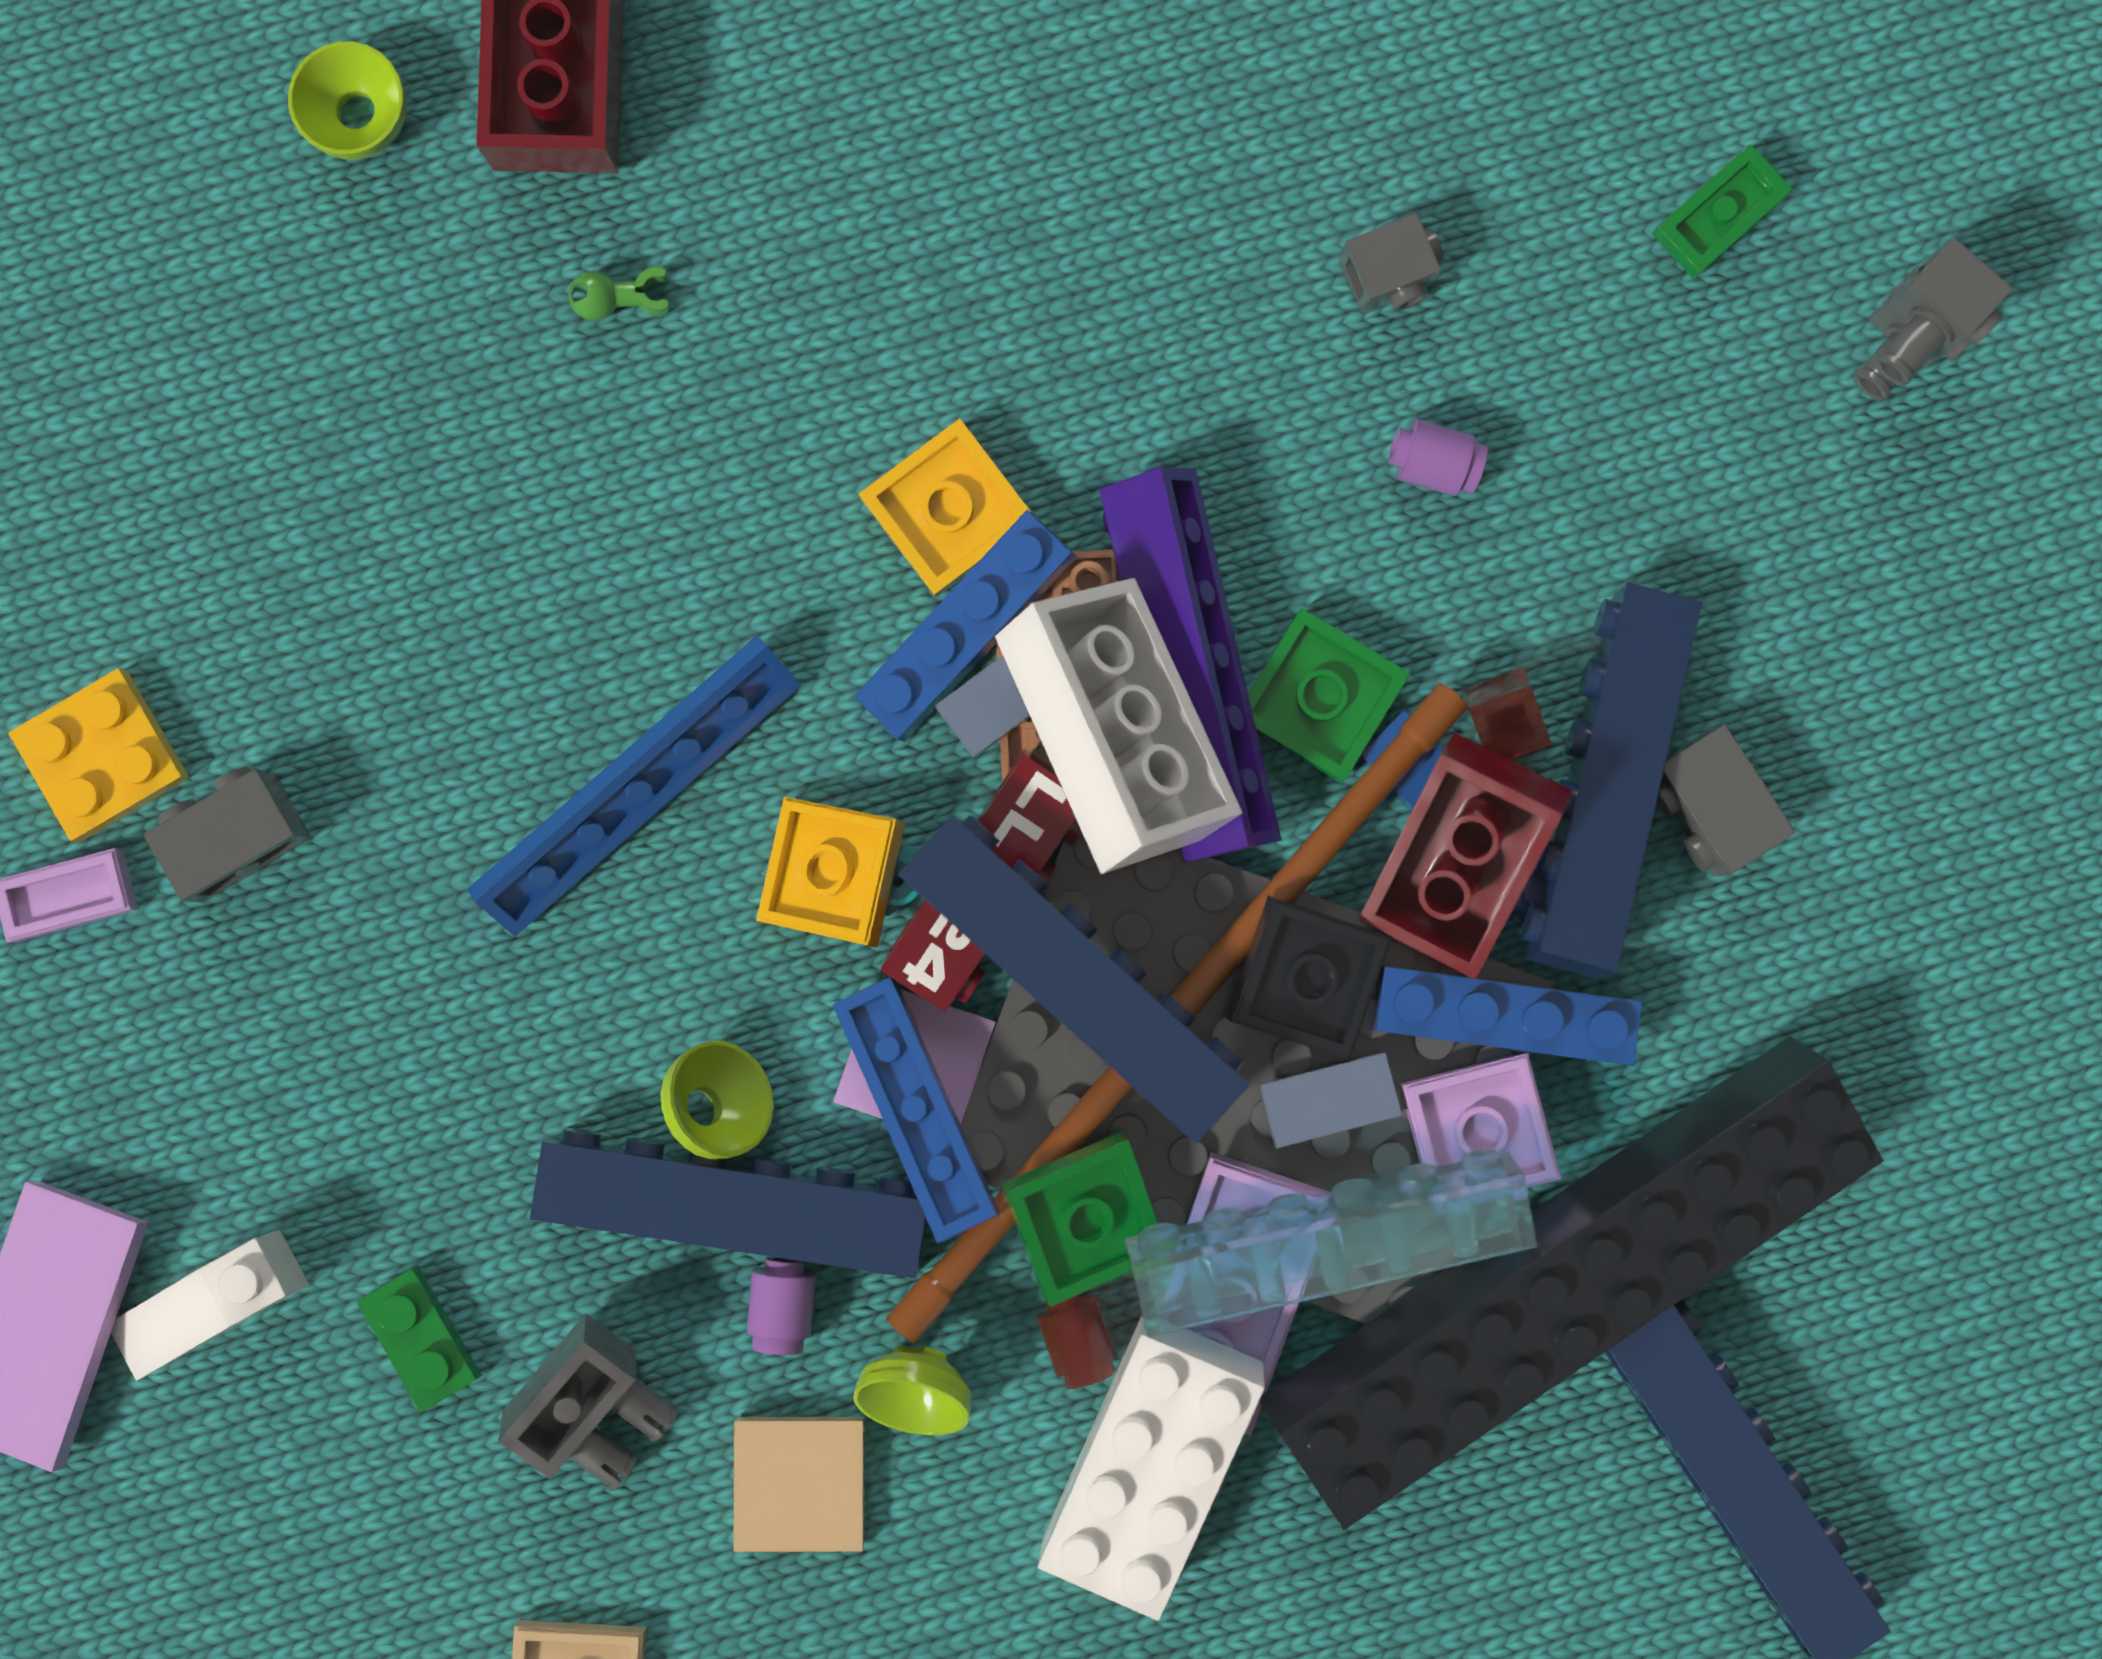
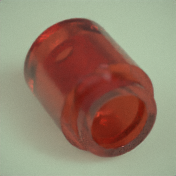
M1083 1293L1051 1307L1045 1301L1047 1309L1039 1313L1036 1318L1055 1375L1063 1376L1066 1388L1072 1390L1086 1387L1114 1375L1116 1371L1112 1359L1117 1354L1097 1295L1083 1296Z

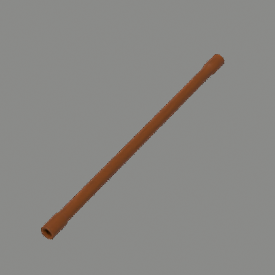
M1438 683L1403 723L1399 734L1171 994L1194 1017L1246 959L1267 896L1269 895L1294 904L1421 756L1432 750L1468 709L1466 702L1457 693L1442 683ZM1109 1066L1012 1178L1079 1150L1133 1087ZM1003 1188L994 1197L1001 1215L964 1232L934 1268L923 1274L886 1316L887 1321L910 1342L916 1343L952 1302L954 1294L1015 1224Z

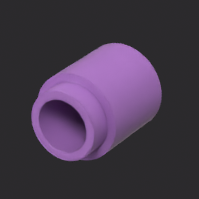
M1415 418L1410 424L1409 429L1399 427L1396 431L1389 452L1388 464L1397 466L1396 479L1452 496H1456L1459 491L1473 494L1483 474L1488 448L1487 445L1475 442V437L1472 434Z
M766 1257L765 1267L752 1269L747 1333L753 1336L752 1349L754 1351L772 1355H796L803 1353L804 1339L810 1338L812 1332L816 1273L804 1270V1261Z

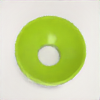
M340 41L316 49L298 65L288 89V108L297 130L313 147L329 156L352 160L375 155L385 149L397 137L405 120L407 97L401 77L393 64L381 52L366 44L354 41ZM361 96L372 100L374 116L367 125L358 129L348 128L343 125L341 110L348 100Z
M708 1041L682 1053L668 1068L661 1089V1108L671 1133L684 1148L704 1158L725 1159L748 1152L760 1143L767 1134L772 1122L774 1109L773 1093L767 1075L750 1053L737 1045L725 1041ZM692 1091L704 1093L713 1104L714 1118L709 1126L698 1124L689 1114L687 1101Z
M901 1345L894 1348L891 1353L874 1360L861 1371L859 1380L856 1382L853 1399L855 1405L862 1413L884 1426L911 1434L946 1435L960 1431L968 1425L972 1409V1394L961 1375L946 1361L947 1355L926 1346L915 1348Z

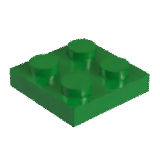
M1301 608L1248 693L1257 733L1343 784L1411 673Z
M1122 1132L1001 1183L1042 1297L1049 1307L1169 1255L1129 1139Z

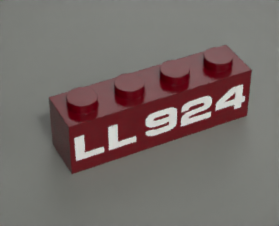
M1025 748L977 819L1000 841L991 850L1010 868L1019 859L1022 860L1046 883L1057 866L1048 859L1062 839L1072 844L1082 832L1054 768ZM923 899L885 956L880 970L943 1012H946L955 997L965 1003L978 986L985 970L977 965L985 953Z

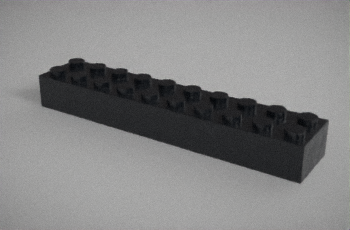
M1789 1036L1261 1395L1259 1403L1343 1530H1346L1884 1162L1830 1061Z

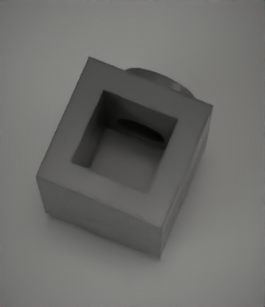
M1414 213L1347 240L1340 254L1339 261L1363 316L1391 304L1394 311H1401L1427 299L1430 296L1428 289L1432 288L1441 272L1439 265L1443 264L1444 257L1440 242L1433 229L1428 228L1424 230L1418 214Z

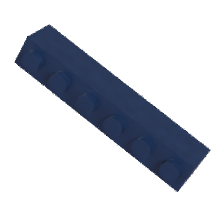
M1627 582L1611 600L1605 598L1600 605L1594 624V635L1602 637L1597 659L1590 658L1582 675L1579 694L1588 698L1583 719L1576 718L1574 720L1566 742L1565 755L1573 757L1568 780L1561 779L1558 783L1572 790L1573 793L1557 824L1554 841H1548L1537 863L1536 877L1544 879L1539 904L1531 902L1522 926V940L1530 941L1526 960L1599 980L1616 973L1618 970L1702 606L1700 601Z
M951 815L901 870L898 876L1197 1144L1250 1085L1237 1073L1245 1062L1216 1036L1206 1045L1191 1032L1188 1027L1196 1018L1169 993L1166 992L1157 1001L1139 985L1147 973L1119 948L1109 957L1097 947L1090 938L1098 929L1073 906L1068 904L1059 912L1045 900L1041 894L1049 885L1022 860L1019 859L1010 868L991 850L1000 841L978 820L969 815L961 824Z
M563 1128L562 1138L554 1137L542 1141L530 1220L914 1279L918 1275L927 1219L908 1179L881 1177L878 1187L854 1183L855 1172L843 1169L817 1167L816 1177L790 1173L792 1163L788 1161L754 1157L752 1167L728 1164V1158L708 1159L695 1155L691 1151H689V1157L664 1154L665 1143L640 1138H626L625 1148L600 1144L601 1133L574 1128Z
M1680 1300L1604 1353L1806 1658L1852 1659L1891 1632L1878 1612L1879 1609L1885 1606V1602L1875 1586L1862 1571L1853 1575L1841 1557L1842 1554L1849 1550L1844 1539L1825 1516L1817 1521L1804 1501L1812 1496L1808 1485L1791 1463L1786 1462L1782 1466L1779 1464L1768 1447L1769 1444L1776 1440L1772 1431L1753 1407L1744 1411L1732 1393V1390L1739 1386L1736 1377L1717 1353L1708 1357L1695 1337L1703 1329L1689 1307Z

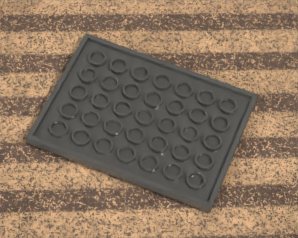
M1081 832L1072 844L1063 840L1055 865H1057L1056 869L1048 881L1049 886L1046 888L1043 898L1059 912L1070 904L1098 929L1090 940L1109 957L1119 948L1147 973L1139 985L1159 1001L1166 992L1171 995L1271 880L1212 858L1184 862L1181 848L1101 874L1083 832ZM1303 892L1294 902L1296 905L1383 933L1358 920L1361 912ZM1393 937L1383 966L1471 978ZM1489 958L1486 959L1476 978L1553 989L1555 982ZM1244 960L1195 1016L1196 1019L1188 1029L1206 1045L1216 1036L1245 1062L1237 1073L1250 1084L1204 1137L1195 1144L1133 1088L1080 1149L1119 1132H1122L1129 1139L1167 1251L1176 1254L1211 1152L1334 1193L1335 1202L1300 1300L1367 1324L1457 1263L1478 1201L1438 1212L1432 1210L1399 1084L1520 1052H1526L1530 1055V1052L1373 1030L1380 981L1379 974L1350 1060L1379 1052H1386L1402 1116L1275 1148L1258 1084L1349 1061V1059L1232 1023L1226 1019L1245 963ZM1014 979L961 1122V1127L987 1185L998 1190L1003 1188L1001 1183L1010 1180L1109 1067L1106 1062Z

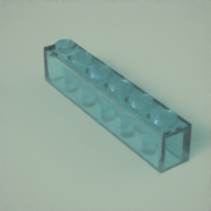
M1494 1149L1475 1150L1465 1154L1460 1162L1438 1167L1431 1164L1410 1165L1399 1170L1395 1177L1373 1182L1361 1178L1345 1180L1336 1184L1332 1191L1312 1195V1197H1306L1299 1193H1290L1273 1198L1269 1201L1268 1206L1243 1212L1236 1208L1219 1209L1207 1214L1203 1221L1178 1227L1172 1223L1154 1224L1142 1229L1138 1236L1125 1239L1138 1303L1148 1337L1537 1247L1524 1173L1507 1151L1499 1152Z

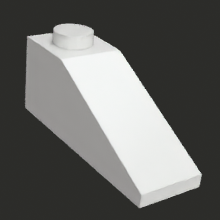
M279 1229L248 1241L116 1318L111 1334L137 1381L309 1286V1283Z

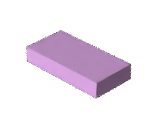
M113 848L0 879V918L7 943L21 942L138 910L123 849Z

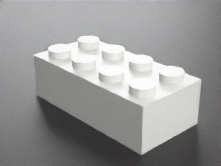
M1135 578L1034 602L995 636L1101 874L1199 842L1242 814L1241 808Z
M1144 1310L1043 1536L1038 1569L1159 1621L1265 1388L1263 1361Z

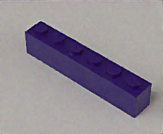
M1159 467L1099 489L1104 508L1103 524L1111 538L1118 569L1117 582L1135 578L1242 811L1241 815L1201 841L1181 847L1184 862L1222 856L1282 841L1196 468Z

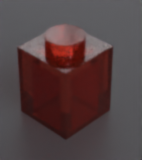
M1524 667L1463 688L1469 712L1483 747L1510 760L1552 745Z

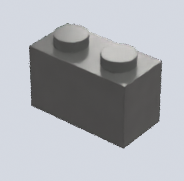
M1725 724L1707 730L1666 757L1656 806L1666 817L1675 816L1688 836L1683 839L1684 848L1700 870L1705 872L1709 869L1714 877L1731 875L1796 833Z
M249 767L236 769L214 783L216 792L197 803L193 799H188L171 806L158 816L161 824L143 834L181 901L204 903L313 839L275 773L259 769L251 771Z

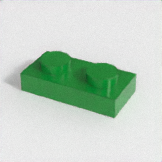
M1749 144L1653 231L1652 235L1682 268L1695 279L1785 199L1793 189L1761 154Z
M419 1265L356 1301L420 1413L482 1376Z

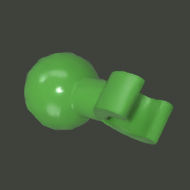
M660 267L645 269L638 275L635 281L613 282L604 273L590 270L579 274L569 288L568 299L571 308L577 315L587 320L599 321L607 318L616 307L639 306L643 312L657 317L670 313L669 302L666 299L655 301L649 299L644 294L650 285L655 283L665 284L667 282L666 270ZM575 292L587 295L584 299L577 302L572 299Z

